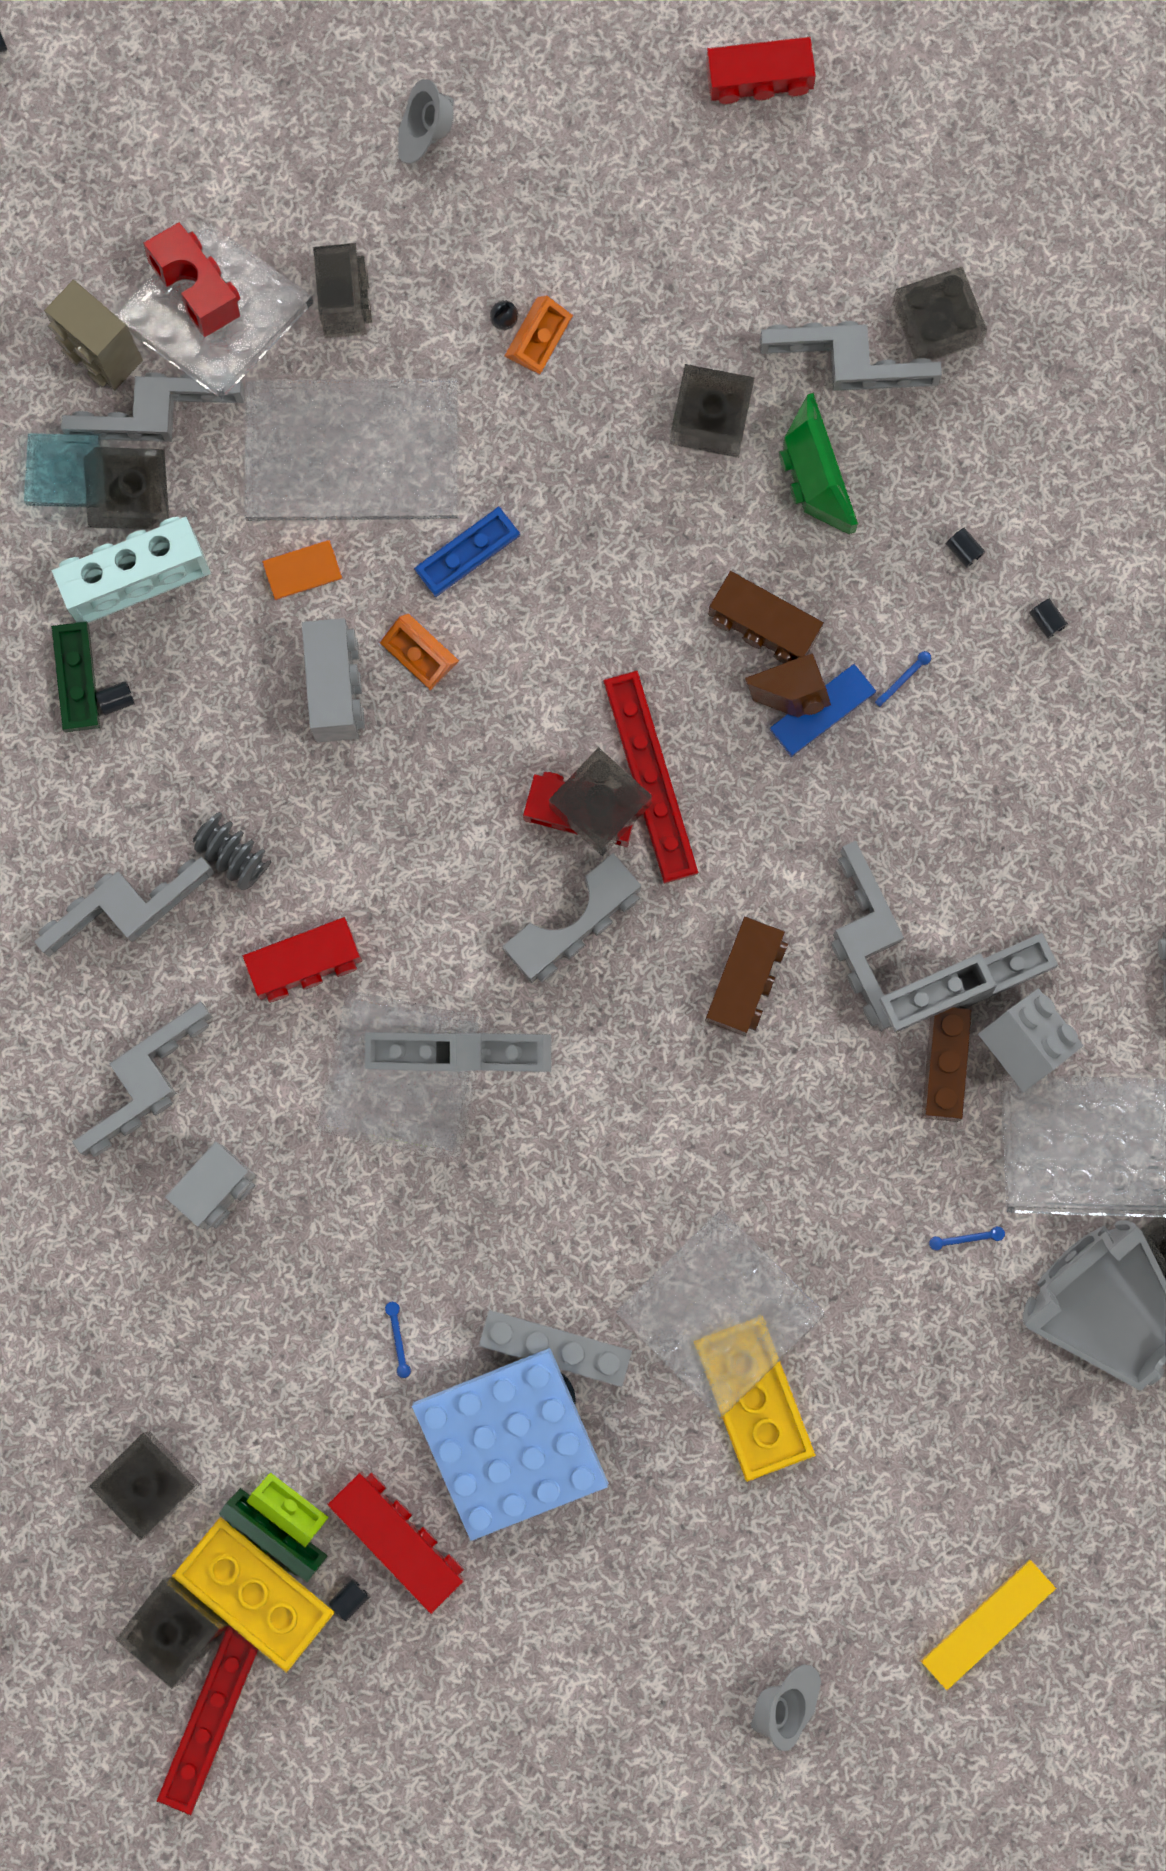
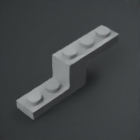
M845 321L837 326L823 327L821 323H808L803 325L802 328H788L786 325L778 324L761 330V354L830 351L833 391L938 386L942 376L941 362H931L928 358H918L910 363L896 364L894 360H882L876 362L875 365H870L867 324L858 325L855 321Z
M151 372L145 374V377L135 376L133 417H129V415L121 412L108 413V416H94L90 412L76 411L72 415H62L61 429L67 439L172 442L174 401L244 403L245 389L241 379H236L232 375L221 374L212 379L186 373L177 378Z
M854 841L842 847L840 851L842 857L838 859V863L844 876L847 879L853 877L858 887V890L854 891V895L860 908L863 911L868 909L870 914L835 930L833 934L835 940L831 942V946L837 959L840 962L846 960L851 970V973L847 974V978L854 993L858 994L861 992L867 1003L863 1007V1011L869 1024L872 1027L878 1025L882 1032L892 1026L879 1001L880 997L884 996L866 959L901 943L904 937L857 842Z
M202 856L196 861L195 859H190L178 869V877L169 884L167 882L161 883L150 893L151 899L147 903L119 871L114 875L108 873L94 885L96 890L88 897L84 898L81 896L74 900L67 907L66 911L68 913L58 922L52 920L42 927L38 932L40 937L34 942L43 953L50 957L103 911H105L123 934L133 942L215 872Z
M1040 933L986 958H983L982 954L979 953L880 997L879 1001L894 1032L897 1033L953 1007L965 1009L1053 970L1057 968L1058 963L1043 933Z
M201 1001L110 1063V1066L133 1100L72 1141L80 1154L87 1156L91 1153L93 1157L100 1155L112 1146L109 1140L122 1132L124 1136L129 1135L142 1125L140 1121L142 1117L151 1111L154 1115H157L173 1104L170 1098L177 1093L153 1058L157 1055L161 1059L167 1057L178 1049L177 1041L187 1034L193 1038L209 1027L206 1021L211 1019L212 1015Z
M365 1032V1069L453 1072L478 1070L551 1072V1034Z

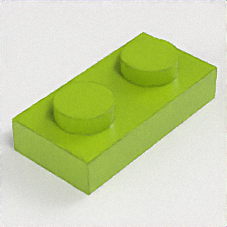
M271 1472L246 1501L304 1547L309 1544L329 1518Z

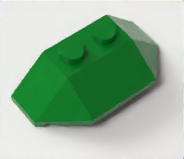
M811 393L804 399L784 437L783 450L779 451L780 462L784 472H791L794 483L790 484V491L794 503H801L804 513L850 535L856 533L858 521L815 395Z

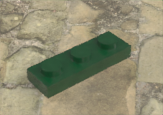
M85 621L51 626L62 730L67 733L100 728L89 624Z
M240 1488L226 1502L219 1514L234 1529L242 1531L256 1542L261 1550L282 1562L292 1574L308 1582L327 1559L328 1555L311 1542L306 1547L300 1544L246 1501L250 1495Z

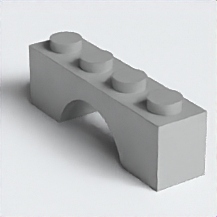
M614 853L585 876L589 891V902L579 920L566 928L558 930L543 929L529 923L502 946L503 951L531 983L537 978L541 982L548 979L558 969L555 966L558 960L564 955L571 959L584 948L585 944L582 942L584 938L592 932L596 936L601 934L613 923L609 918L620 908L623 912L628 911L640 900L637 894L641 891V884Z
M492 1310L488 1311L479 1343L481 1347L519 1358H526L550 1348L559 1369L620 1387L623 1386L632 1350Z

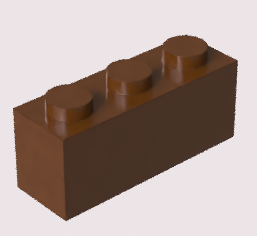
M731 570L710 604L708 615L713 617L711 622L715 626L727 632L733 628L744 635L742 639L750 646L757 649L765 646L774 651V658L783 664L808 655L824 624L819 619Z
M744 916L705 1022L745 1037L748 1029L756 1031L763 1010L757 1008L761 995L769 997L776 978L770 975L774 961L781 964L788 943L782 941L785 931Z
M951 1008L930 1017L922 1119L959 1122L963 1119L971 1009Z

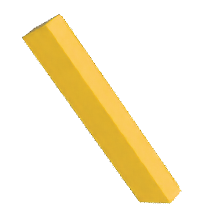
M1029 1559L920 1662L947 1691L1057 1588Z

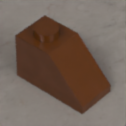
M813 653L745 678L753 701L797 718L803 715L816 714L823 708L831 705L825 683Z

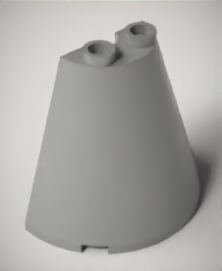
M1121 1220L1114 1224L1116 1227L1114 1229L1108 1230L1105 1226H1102L1092 1231L1062 1254L1038 1281L1037 1285L1040 1287V1292L1036 1299L1033 1296L1028 1298L1023 1312V1323L1034 1333L1141 1391L1147 1385H1152L1159 1381L1164 1374L1162 1367L1166 1364V1279L1142 1231L1133 1222Z

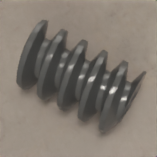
M218 812L210 817L197 831L193 838V842H195L194 850L197 853L206 852L205 859L209 863L217 861L216 869L219 872L228 870L226 877L230 881L239 879L237 887L242 891L247 890L268 869L271 860L266 863L262 862L265 854L264 849L254 854L251 853L255 843L252 839L243 845L240 843L244 834L243 831L240 830L230 835L229 832L233 826L231 821L220 826L219 822L222 813Z

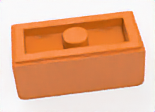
M547 295L537 297L504 357L540 375L573 315Z
M330 540L262 562L275 600L343 579Z
M409 613L400 616L380 641V644L429 690H432L459 662L451 652Z

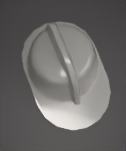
M428 79L418 81L412 88L407 108L398 129V157L404 163L412 164L418 161L426 153L431 143H435L437 140L447 136L453 124L454 99L440 93L436 84Z
M800 1665L793 1669L782 1685L768 1687L761 1691L758 1696L751 1728L755 1732L769 1737L778 1750L788 1751L794 1747L801 1732L813 1716L821 1686V1678L818 1671L811 1665Z

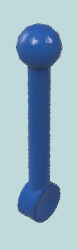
M920 652L917 657L918 660L875 701L879 707L922 665H927L931 662L929 652Z
M996 1226L989 1232L944 1239L934 1236L930 1239L929 1246L932 1250L938 1251L947 1245L991 1238L994 1241H1000L1004 1238L1005 1231L1003 1228Z
M389 1302L385 1307V1311L391 1318L399 1366L396 1369V1373L400 1378H407L411 1373V1368L406 1364L397 1316L400 1307L396 1302Z

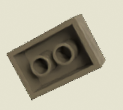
M74 279L44 310L50 321L48 328L56 335L54 339L63 348L61 352L76 366L81 362L89 370L87 372L88 376L100 387L103 388L107 384L115 391L143 361L127 325Z

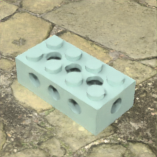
M179 517L168 518L161 522L160 527L148 532L145 530L133 532L126 537V541L116 545L110 543L101 545L92 551L93 554L81 559L79 557L68 558L62 561L58 568L53 569L52 573L66 608L77 623L92 622L211 574L187 517L181 519Z

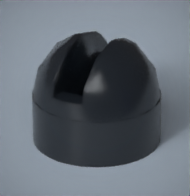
M507 300L495 303L490 311L491 322L500 330L513 328L518 321L516 306ZM506 307L510 308L500 320L496 318Z

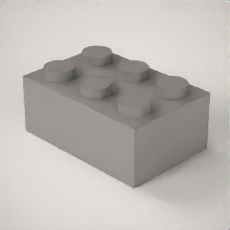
M345 618L302 622L310 730L317 743L359 739V729H365V718L360 699H356V694H362L361 674L358 672V665L353 664V659H359L358 638L355 636V630L348 628Z

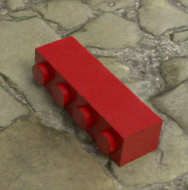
M363 1472L358 1473L327 1505L422 1606L432 1614L464 1582L465 1579L460 1575L464 1568L451 1554L444 1558L434 1546L438 1541L424 1526L419 1531L408 1520L412 1513L398 1499L392 1503L383 1494L387 1487L374 1473L371 1472L368 1476Z

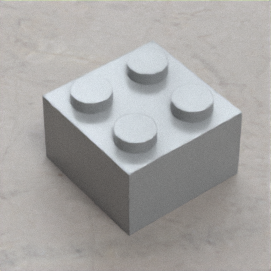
M1039 988L978 1033L1023 1092L1084 1046L1078 1039L1074 1028L1066 1024L1055 1010L1052 1000L1044 995Z
M215 1141L165 1198L197 1227L208 1230L210 1227L217 1229L231 1214L227 1208L235 1199L243 1201L255 1188L256 1185L252 1180L257 1175L225 1146Z

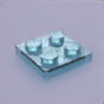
M28 433L24 503L26 506L97 508L100 437L98 435Z

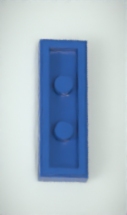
M497 507L417 565L414 571L436 598L520 537V532L503 510Z
M855 664L825 685L831 703L830 706L823 708L816 714L803 715L798 718L787 714L770 727L769 730L791 757L876 693L874 687Z

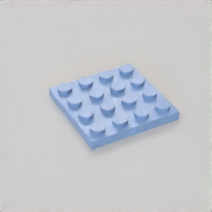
M550 1348L418 1400L412 1405L470 1541L608 1487V1480Z

